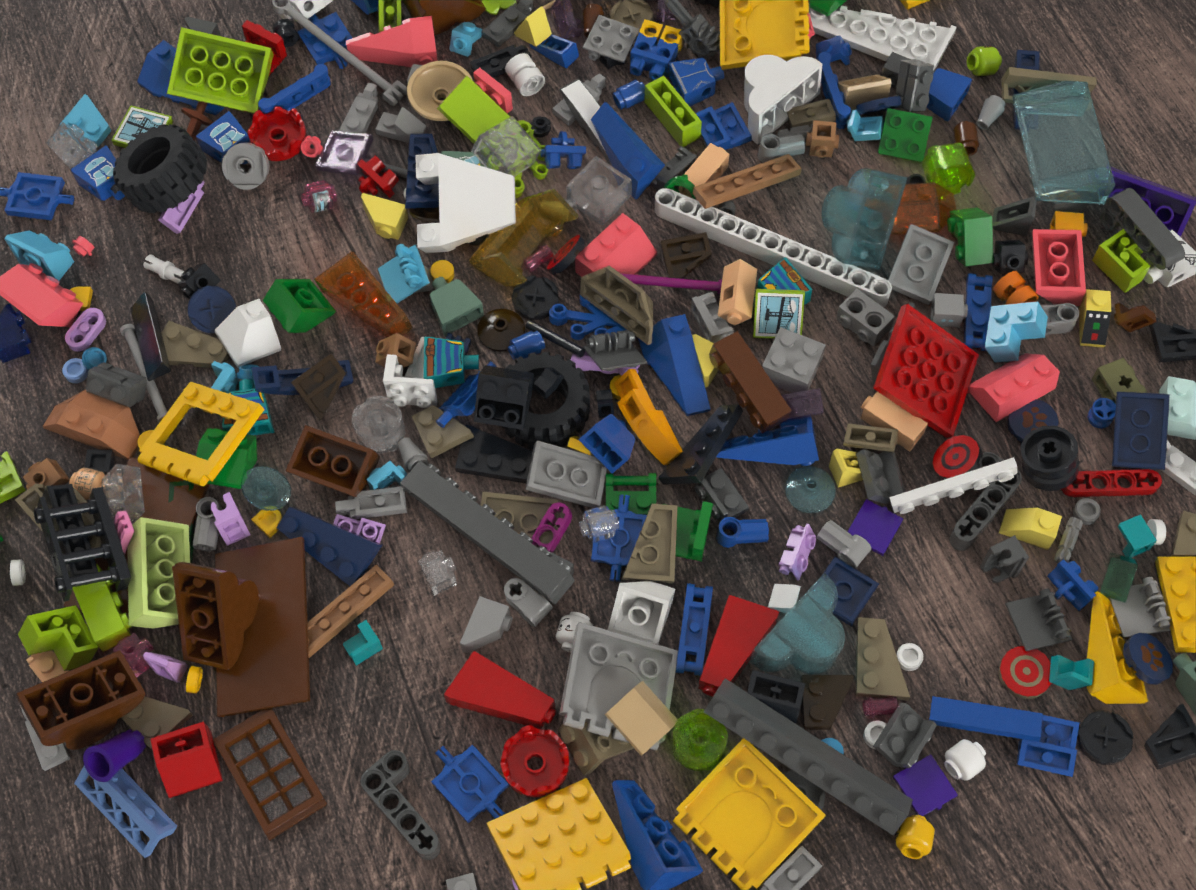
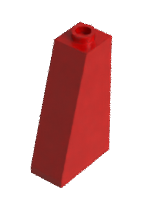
M729 595L699 680L698 689H701L704 694L713 697L724 679L734 683L776 625L779 611Z
M475 651L472 652L444 693L445 700L450 705L526 726L532 725L538 729H542L545 723L550 724L557 712L555 710V699Z

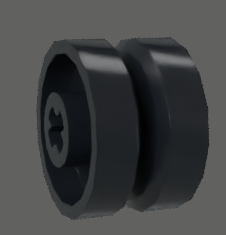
M1042 426L1032 430L1025 436L1021 444L1023 474L1027 482L1035 488L1044 491H1058L1068 487L1079 473L1078 442L1074 435L1065 428L1058 426Z

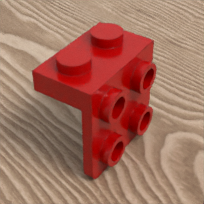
M246 20L242 25L246 39L245 42L272 49L274 55L269 73L270 76L287 56L284 41L279 34L271 33L261 25Z

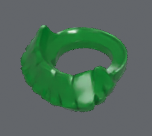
M686 174L671 178L664 186V188L679 192V190L674 188L675 185L685 187L690 191L691 198L696 199L693 195L695 185L688 180V175Z

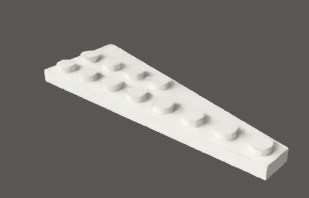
M847 6L837 8L827 17L809 7V15L815 34L828 39L840 35L845 43H849L851 48L884 61L888 60L892 52L911 60H920L934 65L933 73L957 28L951 25V28L936 26L937 23L931 21L930 24L915 22L916 19L914 18L897 19L891 14L861 9V12L847 10Z

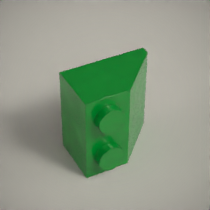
M275 279L263 299L269 311L275 315L282 324L283 329L288 333H306L336 312L310 279Z
M208 428L199 441L196 457L208 460L228 431ZM246 434L213 481L209 480L207 484L241 489L257 462L256 436Z

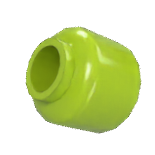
M992 46L975 47L967 57V67L975 76L994 75L1002 63L1001 55Z

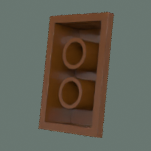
M305 425L286 472L356 497L367 485V478L376 469L380 456L373 449Z

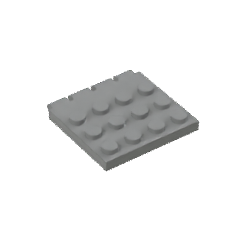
M579 622L575 628L559 715L564 716L563 725L582 730L585 722H587V732L608 737L612 729L613 739L629 743L605 714L642 681L670 711L678 650ZM666 734L650 749L657 750L659 743L665 740Z

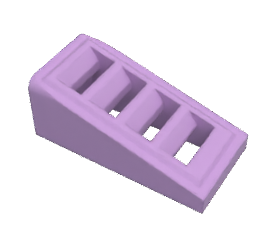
M145 652L143 655L144 660L157 675L176 683H180L188 668L185 662L168 655Z

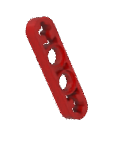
M1151 469L1079 471L1076 479L1073 481L1074 484H1079L1077 488H1073V485L1070 484L1061 490L1069 497L1151 495L1160 488L1162 478L1158 472ZM1095 478L1101 479L1105 483V488H1096L1092 484V480ZM1148 478L1149 482H1154V484L1149 486V483L1144 482V480ZM1117 479H1127L1130 482V487H1121Z

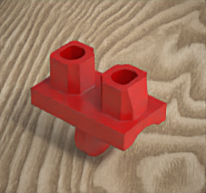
M376 155L367 162L361 159L357 163L363 170L362 172L367 176V178L361 176L358 180L361 183L359 186L361 193L376 195L378 193L377 186L389 198L395 194L392 188L399 179L390 169L381 177L378 175L386 166Z

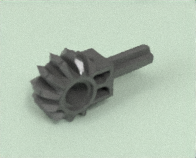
M666 0L665 5L683 25L679 34L687 43L686 48L691 49L692 54H697L699 58L704 56L706 59H709L717 54L720 50V31H716L715 26L709 25V22L701 14L692 17L678 0Z

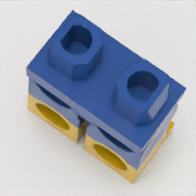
M644 19L634 47L630 52V73L640 76L643 70L649 71V78L652 81L663 75L668 77L669 63L675 61L678 52L681 51L684 45V39L679 34L680 29L666 25L663 30V24ZM648 28H654L656 33L649 32ZM668 34L676 35L677 39L669 38Z

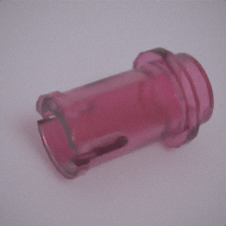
M547 245L539 246L538 251L523 260L529 272L532 273L546 261H551L554 254Z
M868 697L867 700H863L864 716H869L871 719L875 715L893 714L898 707L896 697L883 699Z

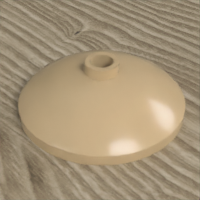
M429 62L419 67L409 79L407 85L409 103L424 118L433 121H449L437 109L444 101L439 99H446L466 76L472 81L473 79L463 67L453 62Z

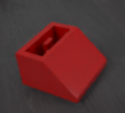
M204 721L150 738L155 763L169 798L223 781L212 732Z

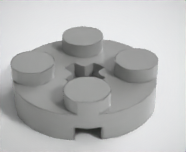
M244 142L234 145L222 159V171L225 178L229 179L234 184L233 186L239 189H254L263 183L269 174L270 165L263 148L252 143ZM244 160H247L252 166L248 172H245L244 168H240V164L244 163Z

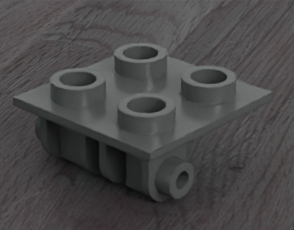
M624 330L617 331V334L616 332H611V334L591 335L590 338L586 339L587 346H583L586 353L601 371H613L616 368L622 367L633 368L641 364H647L646 359L631 344V341H635L633 331Z
M1049 588L1041 590L1038 596L1005 603L1025 651L1073 640L1070 635L1071 629L1067 627L1064 621L1065 616L1063 613H1060L1061 607L1057 606L1054 598L1055 594Z

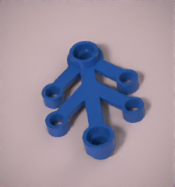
M581 295L580 305L586 307L592 314L567 310L563 304H555L549 310V321L553 325L561 326L567 323L568 320L588 323L584 326L581 324L571 326L570 335L575 340H581L585 335L594 332V335L611 334V332H616L617 334V331L627 330ZM605 326H613L608 330L606 328H603Z

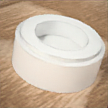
M1150 519L1147 525L1157 539L1154 545H1161L1166 538L1165 523L1160 519Z
M22 559L11 560L10 578L13 586L25 583L26 571Z
M913 643L901 645L896 653L900 667L905 671L918 669L923 661L922 650Z
M872 721L866 726L863 737L869 747L875 749L873 745L885 728V722Z

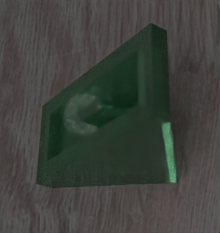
M1110 552L1100 593L1108 598L1125 603L1137 570V560Z

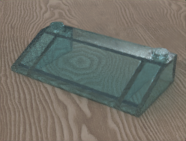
M1062 81L1014 94L1012 97L1037 201L1105 204L1115 187V182L1087 82Z

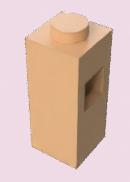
M710 143L686 171L685 174L688 175V180L696 187L720 178L728 168L730 154L723 148ZM679 186V193L690 198L692 197L688 189Z
M741 259L724 267L718 316L733 325L752 318L757 269Z
M876 392L873 397L868 396L861 406L863 409L861 419L874 427L898 429L897 444L909 452L924 435L928 425L927 422L911 415L879 392Z

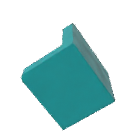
M1141 514L1118 525L1120 532L1128 543L1122 550L1127 560L1149 551L1157 541Z
M367 620L357 625L360 633L343 643L345 650L356 666L383 649L380 640Z
M1060 655L1052 656L1049 682L1067 690L1091 686L1093 682L1094 661L1084 659L1074 662Z

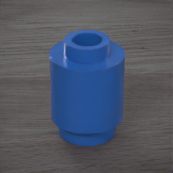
M635 79L617 88L616 92L612 93L616 106L620 110L623 108L628 109L644 101L645 85L643 82H638Z
M529 331L510 340V346H508L509 354L513 360L519 357H523V359L528 358L530 353L540 354L541 350L545 349L544 340L538 331Z

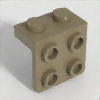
M585 722L582 730L563 724L558 729L562 740L567 745L575 763L579 766L584 776L592 773L605 759L634 749L630 743L613 739L612 729L608 737L587 732V722Z

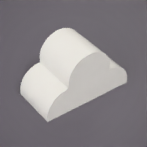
M761 55L755 57L747 64L745 68L744 106L748 112V130L756 144H760L761 138L765 134H772L788 121L787 112L792 107L808 104L820 94L822 63L812 57L800 56L786 62L778 56Z

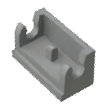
M710 292L699 297H693L691 311L706 340L716 343L733 334L734 330L732 327H729L726 320L718 316L719 306L714 298V293Z

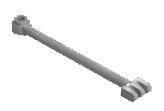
M272 0L273 9L276 13L289 15L385 90L383 99L390 105L395 106L397 100L400 101L403 98L402 94H407V87L397 80L391 85L295 10L290 4V0Z

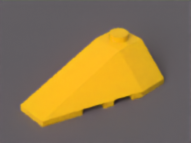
M1097 591L1092 603L1087 659L1094 661L1093 682L1091 686H1087L1088 692L1091 696L1096 697L1105 704H1144L1148 702L1144 682L1135 675L1137 672L1134 671L1133 667L1129 668L1126 664L1123 654L1125 641L1120 636L1121 630L1110 599Z

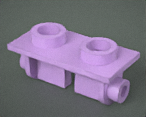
M806 523L805 528L797 525L792 529L786 546L794 550H784L778 565L780 573L788 575L789 572H792L797 580H800L802 572L806 570L809 553L816 544V536L809 524Z

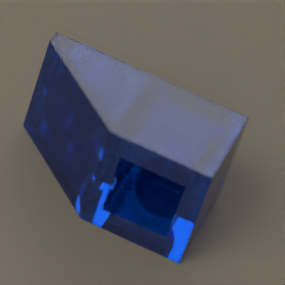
M11 303L6 304L0 313V360L2 363L31 353L28 346L29 343H32L27 330L22 328L25 320L20 310L15 311Z

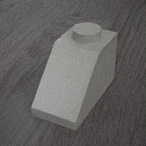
M480 596L460 641L462 652L469 653L501 639L503 632H508L513 620V617L510 616L509 606Z

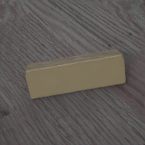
M848 424L843 445L894 452L898 441V429Z

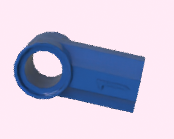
M726 517L719 523L716 533L717 542L726 548L741 543L768 542V522L766 519L738 520L734 517ZM730 529L734 532V535H727L723 530Z

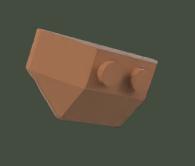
M86 389L56 405L43 425V428L99 450H113L115 456L126 460L133 457L138 449L137 442L140 433L130 407L86 392Z

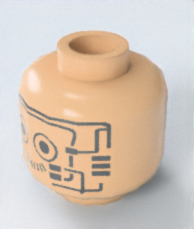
M81 468L74 472L69 481V484H72L73 488L85 500L90 498L93 488L103 487L105 496L108 495L110 490V483L107 482L105 473L89 468Z

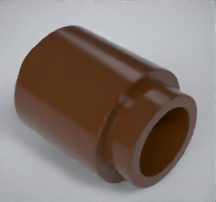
M969 121L958 123L953 129L956 150L961 156H972L978 151L977 148L979 147L976 125Z

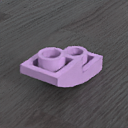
M339 514L336 515L333 523L342 527V529L359 534L370 541L378 543L381 542L386 527L385 524L361 518L359 521Z

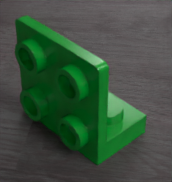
M887 108L878 153L922 162L933 117Z
M703 501L701 510L677 507L675 556L702 562L713 503Z

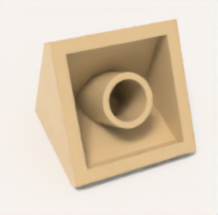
M871 75L839 81L838 88L839 91L844 93L845 105H848L851 110H855L858 104L887 98L891 88V79L880 75Z
M644 681L636 685L605 714L641 756L679 722Z

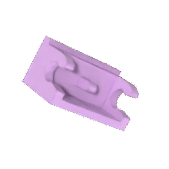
M230 492L223 495L226 504L224 510H218L214 502L211 504V510L216 519L214 523L227 546L250 536V532Z

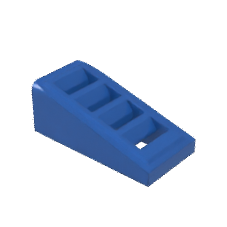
M553 34L537 47L530 44L532 49L564 68H568L579 57L575 42Z

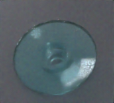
M265 466L254 467L248 470L242 479L241 489L244 497L249 503L259 509L266 511L278 510L284 507L290 499L291 487L288 480L282 473L273 468Z
M805 466L796 469L790 474L786 481L785 493L790 504L796 509L805 513H818L831 505L835 497L836 488L833 479L826 471L813 466ZM811 483L814 484L816 487L811 489L807 486V484Z

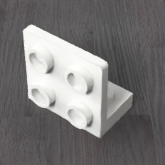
M387 354L383 383L389 404L399 407L417 405L421 408H428L432 405L437 406L438 400L434 380L405 378V376H402L403 366L399 365L397 355Z

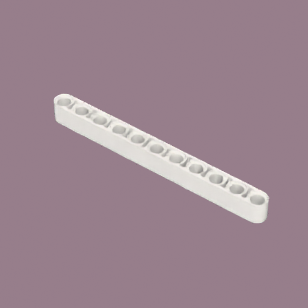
M662 188L656 192L655 213L662 219L698 234L707 232L708 238L774 266L786 257L804 279L847 297L856 289H859L882 307L888 304L892 286L885 278L717 208L710 207L704 209L698 200L674 190Z

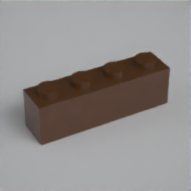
M737 331L714 343L709 353L710 361L722 373L725 384L735 392L739 405L742 408L745 407L749 413L753 426L759 428L763 434L787 421L792 410L739 332Z

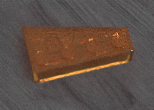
M353 251L314 279L324 294L386 337L395 333L403 336L413 328L407 315Z

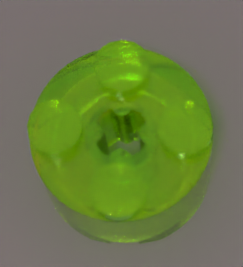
M962 143L942 146L934 145L928 149V154L922 162V169L930 190L935 191L936 195L952 196L960 193V188L967 185L969 187L975 178V171Z
M695 709L682 715L677 720L673 729L672 750L674 757L681 765L694 771L713 769L723 758L728 740L726 727L704 713L705 709ZM698 737H702V738H703V741H702L701 744L696 743V740L698 739Z

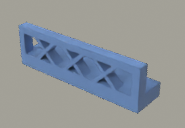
M83 766L74 784L144 858L152 854L159 840L174 833L177 825L123 769L119 770L108 782H99L94 779L95 789H93L86 782L90 774L85 766ZM105 793L111 797L113 807L106 803ZM122 812L129 816L131 826L124 822ZM140 831H143L150 838L147 845L142 841Z

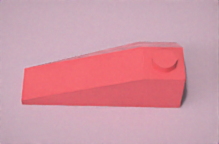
M432 16L409 18L403 20L402 25L394 28L389 25L383 27L384 31L377 34L369 32L346 41L347 50L363 61L412 67L413 64L424 65L429 62L438 61Z

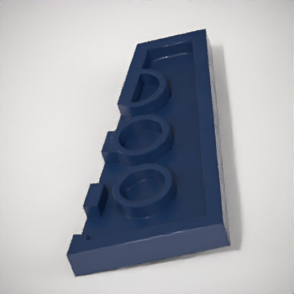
M410 134L405 209L439 207V184L425 185L416 178V155L438 153L432 134Z
M295 507L288 508L276 527L289 539L303 537L305 551L349 586L365 574L382 547V544L370 541L359 534L349 532L338 525L330 524Z

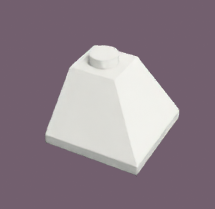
M260 299L236 307L215 329L217 337L237 368L281 351V345L271 316Z
M652 581L620 583L608 630L658 645L670 612L675 588Z

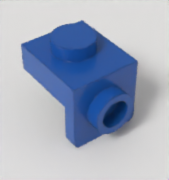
M840 35L816 43L817 60L821 52H828L831 55V62L841 59L845 66L850 64L851 47L848 42L845 43Z

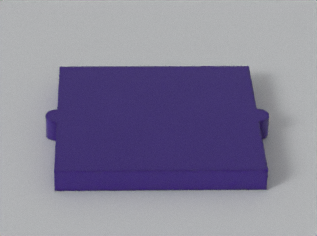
M866 499L847 532L852 536L859 535L870 544L872 551L883 556L900 527L903 518L888 511L887 507L884 506L882 508Z
M931 754L916 762L911 768H906L893 776L903 794L913 799L911 806L917 815L925 816L935 809L940 810L942 805L958 796Z

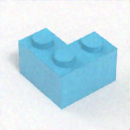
M1037 301L991 306L985 349L994 362L1018 361L1021 340L1045 338L1048 317L1040 303Z

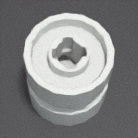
M518 54L506 64L505 72L522 96L534 95L544 86L545 77L528 54Z

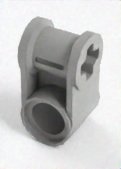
M1074 304L1041 305L1048 317L1045 336L1066 334L1073 330L1079 317V310Z
M519 578L510 579L504 586V593L508 604L533 627H536L553 609L552 605L541 594L535 592ZM515 590L516 592H518L521 590V595H512V591Z

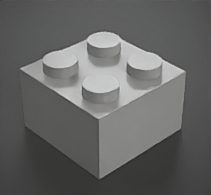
M780 327L762 367L776 387L805 398L823 359L826 344Z

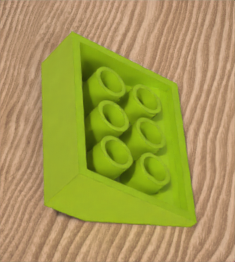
M181 27L167 94L254 114L259 110L258 102L263 97L274 55L272 49Z

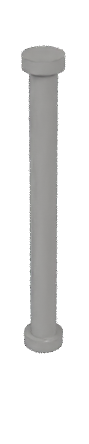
M125 324L120 328L121 335L125 336L141 376L147 378L139 343L134 334V325ZM147 380L146 388L158 414L157 421L160 423L167 410L155 381Z

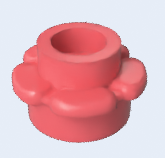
M306 136L301 143L302 153L310 158L320 155L323 151L321 140L316 136Z
M79 236L76 240L72 241L74 244L72 249L82 257L86 254L92 256L91 252L95 247L87 239Z

